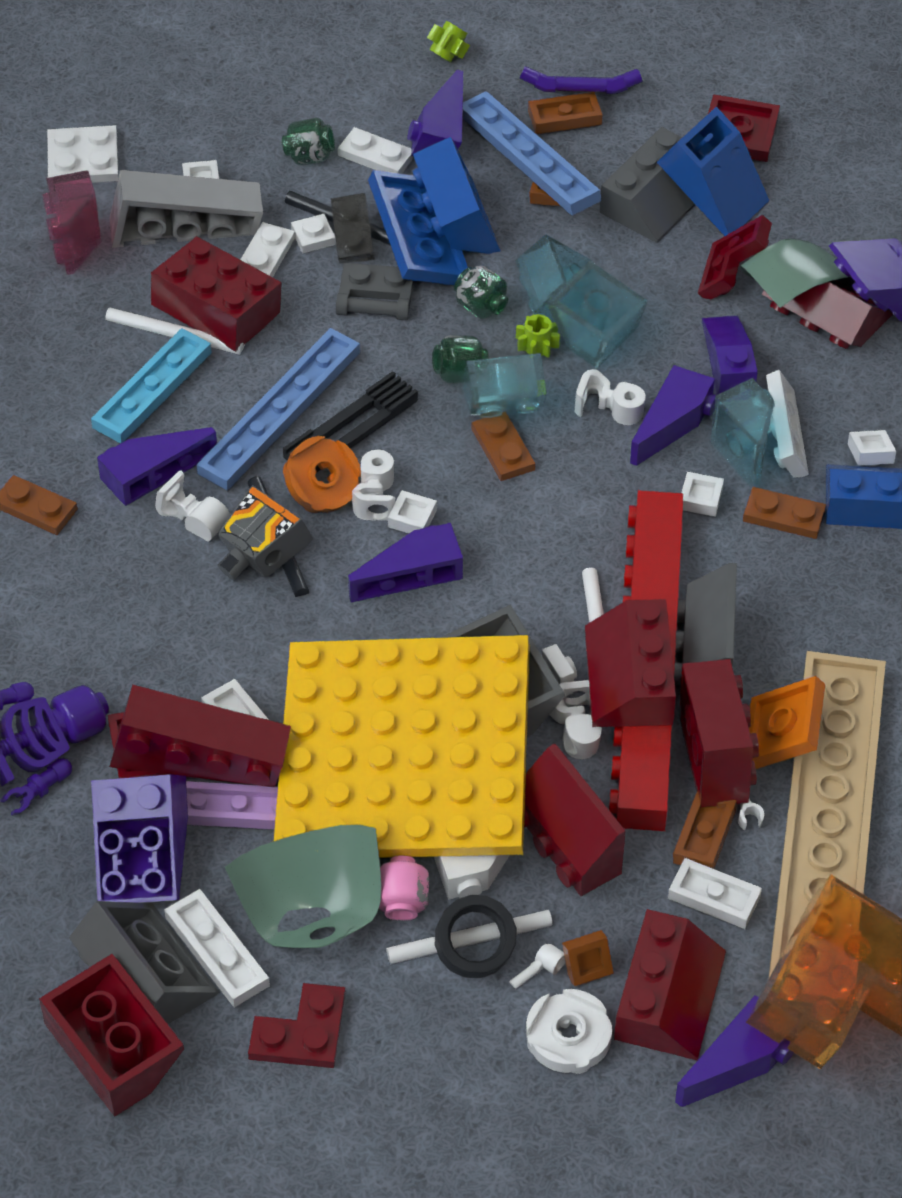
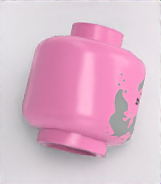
M404 855L394 856L389 863L380 866L381 902L379 909L385 912L387 918L392 920L415 919L418 913L428 906V870L422 865L415 863L413 857Z

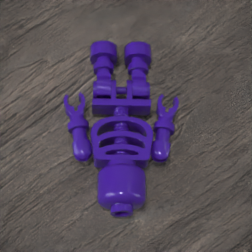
M27 682L15 683L10 688L0 690V711L3 710L4 705L14 703L2 715L0 720V735L2 738L0 740L1 786L3 787L15 779L5 759L6 756H10L20 768L27 772H38L47 766V770L40 775L34 773L27 778V784L11 789L1 798L0 802L5 803L10 796L24 797L20 801V808L14 809L11 812V816L23 812L30 805L31 800L38 795L41 798L49 793V787L56 782L60 783L71 774V762L65 758L59 759L70 749L68 743H79L104 730L109 706L102 693H95L88 686L81 685L53 697L49 706L44 697L32 699L34 688ZM14 715H16V728L18 732L15 734L12 728V719ZM26 748L33 758L29 757L22 749Z

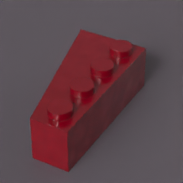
M132 684L109 767L275 787L283 767L291 726Z

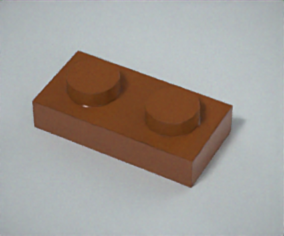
M595 92L528 101V113L535 134L602 125V112Z
M506 411L471 422V429L500 481L535 471V462Z
M15 475L0 490L1 511L55 535L60 533L78 510L76 502Z
M752 487L744 511L743 522L817 539L826 504Z
M697 791L673 852V864L681 865L684 858L715 869L736 813V800L717 802L718 806L701 807Z

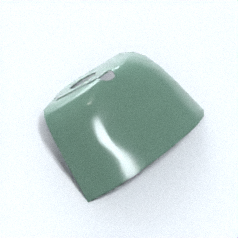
M791 238L780 240L770 245L739 266L744 274L749 277L752 276L779 308L814 286L848 277L835 265L834 260L836 258L824 249L809 241ZM850 275L848 278H850L851 280H853V281L855 282V280H854V279L852 278V276Z
M338 825L297 834L261 845L240 855L225 866L227 874L251 923L259 935L272 946L320 948L330 945L372 922L379 910L381 902V870L376 828ZM319 907L325 908L331 913L330 917H325L297 930L278 932L279 922L288 911ZM324 927L335 928V932L326 938L315 940L310 938V935L318 929Z

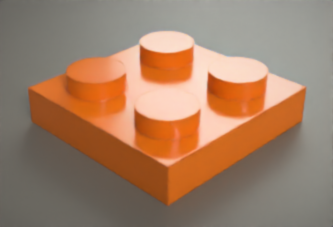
M817 676L751 697V727L749 732L757 734L759 744V756L752 759L756 769L817 750L825 692V683Z

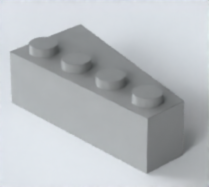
M120 170L110 213L112 248L124 247L125 241L141 240V245L156 244L155 239L175 237L177 242L191 241L196 236L199 237L204 234H208L209 239L255 235L263 215L260 184L258 182Z

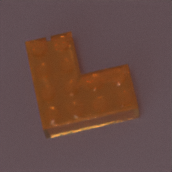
M832 874L810 899L746 1023L779 1044L784 1038L790 1041L787 1049L819 1069H822L842 1047L859 1010L902 1036V918Z

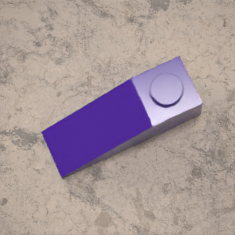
M456 70L425 105L418 120H412L407 139L412 141L411 156L449 137L452 138L457 149H459L462 143L463 71Z
M738 315L702 318L718 401L754 399L758 370L752 344Z
M673 365L632 440L631 464L639 465L698 427L705 415L711 416L718 400V395L713 394L715 378Z
M212 427L128 439L116 447L107 449L97 457L100 479L127 506L167 483L178 471L184 473L197 466L217 444L216 431Z
M452 524L431 525L423 529L414 530L349 574L350 602L463 579V556Z
M754 995L678 1082L675 1103L681 1107L687 1106L766 1074L777 1062L782 1065L786 1064L797 1048V1043L794 1042L797 1023Z

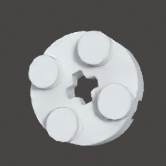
M565 989L563 994H557L549 997V994L534 1003L526 1021L527 1046L534 1057L549 1069L563 1073H584L590 1067L597 1065L607 1054L611 1045L612 1024L606 1015V1008L595 996L577 989ZM570 1024L577 1026L576 1033L578 1035L571 1038L562 1036V1032L558 1030L559 1027L567 1028Z

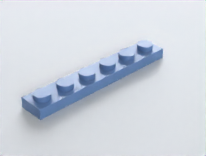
M487 91L463 102L462 118L569 214L574 215L601 201L600 189Z
M330 328L197 464L198 475L228 491L360 354V343Z

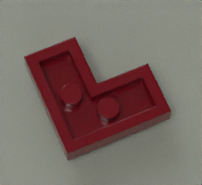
M764 215L712 243L698 294L702 298L711 300L720 294L725 295L729 293L736 284V274L740 262L752 255H756L768 246V237L772 223Z
M303 983L297 1020L254 1016L248 1059L334 1068L346 994L345 987Z

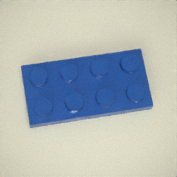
M373 170L368 182L402 279L461 286L463 282L461 280L469 272V268L462 250L452 249L445 236L439 238L431 222V218L435 217L436 214L435 212L429 213L421 194L427 192L426 188L420 189L413 175ZM471 274L468 278H464V281H468Z

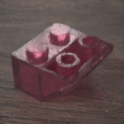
M88 170L46 178L48 193L42 194L46 215L51 214L52 218L46 219L50 240L57 239L58 242L53 243L55 260L57 265L65 264L67 275L74 274L101 243L96 195Z

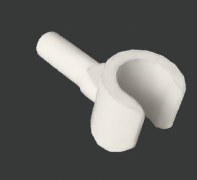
M749 798V803L740 804L741 810L738 824L743 830H746L747 826L745 815L751 814L757 817L759 828L764 819L763 808L756 803H752Z
M544 944L537 952L535 961L509 981L510 984L517 989L538 974L543 968L555 975L566 963L564 952L552 944Z

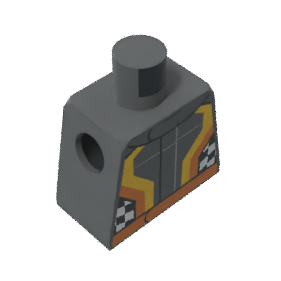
M252 485L219 531V537L230 552L218 564V567L233 581L248 566L263 577L270 576L313 540V537L300 517Z

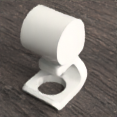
M596 369L584 372L575 398L574 412L579 417L583 415V407L587 396L595 393L599 397L598 408L603 410L606 407L610 408L614 420L618 423L633 425L641 421L644 414L646 396L643 389L631 383L621 382L617 385L616 389L611 390L610 381Z
M371 450L362 457L361 483L352 490V509L354 514L360 519L388 521V516L395 504L394 496L383 495V491L389 489L394 482V460L390 453L384 450ZM378 504L387 507L388 511L378 514L369 511L368 507Z
M178 471L157 492L156 510L162 516H174L181 520L186 517V530L206 541H210L220 531L229 518L230 513L225 505L214 497H206L200 502L192 494L185 497L183 491L184 473Z
M589 680L560 683L559 685L563 689L565 697L549 715L556 722L565 724L562 741L566 752L576 759L590 758L596 754L599 748L602 727H592L591 715L585 714L584 706H578L590 705ZM575 691L586 692L584 695L577 698L566 697L568 694Z

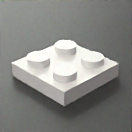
M116 125L47 129L49 185L118 181Z

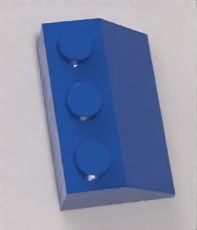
M446 138L414 153L413 157L418 168L412 170L420 189L426 188L427 192L421 194L429 213L435 212L436 214L435 217L431 218V222L438 237L445 236L452 249L485 254L500 252V247L474 181L452 138Z
M826 464V524L902 529V468Z

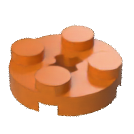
M324 436L309 438L291 452L288 461L284 464L283 474L288 491L295 501L308 512H333L352 500V490L358 485L361 468L354 452L339 440L335 442L331 439H324ZM316 466H319L321 470L328 468L331 473L327 477L329 483L324 484L323 481L317 480L315 477L317 473Z

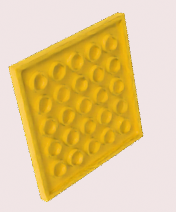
M528 635L290 642L283 724L290 725L291 729L283 767L279 774L274 841L338 825H364L376 828L379 858L400 855L410 857L523 855L530 651Z

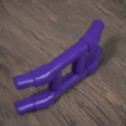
M524 66L519 79L534 85V88L543 92L553 93L555 91H582L618 94L628 90L627 88L643 82L639 69L631 70L613 78L547 76Z

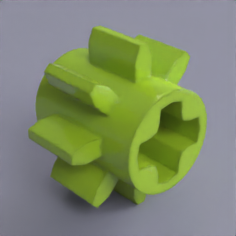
M447 20L442 28L434 24L427 36L428 39L433 41L429 50L449 62L453 60L455 55L463 59L470 47L469 44L464 42L468 33Z
M541 314L530 317L526 316L525 326H516L517 350H525L530 354L531 359L535 356L543 355L547 358L550 357V349L560 347L558 323H552L547 316Z

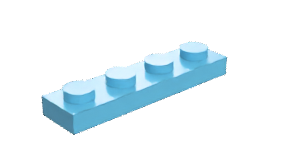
M181 328L91 418L92 428L120 444L123 443L212 353L211 343Z

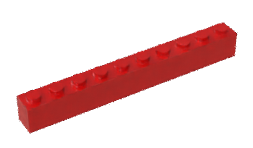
M638 490L637 506L629 505L627 527L635 528V535H627L626 558H633V565H625L624 588H631V596L623 595V602L626 600L666 599L674 673L684 493ZM672 725L614 727L613 746L621 747V756L613 755L611 780H619V789H610L609 811L612 814H617V821L625 829L665 831Z

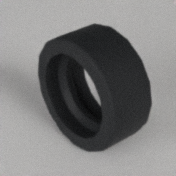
M468 895L456 899L444 910L435 928L434 945L439 959L451 972L464 978H482L496 973L510 959L516 946L517 928L512 914L501 902L486 895ZM471 912L483 913L489 916L497 924L500 932V944L496 952L490 958L482 961H469L461 957L455 951L451 942V929L455 921L462 915Z

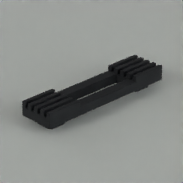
M392 371L366 389L365 395L315 430L309 429L283 447V458L288 461L291 452L303 441L315 436H324V439H327L372 406L376 407L379 410L377 413L338 439L351 449L418 401V391L416 389L412 390L410 384L407 386L405 380L401 382V377H396V373ZM319 466L315 467L316 472L321 470Z

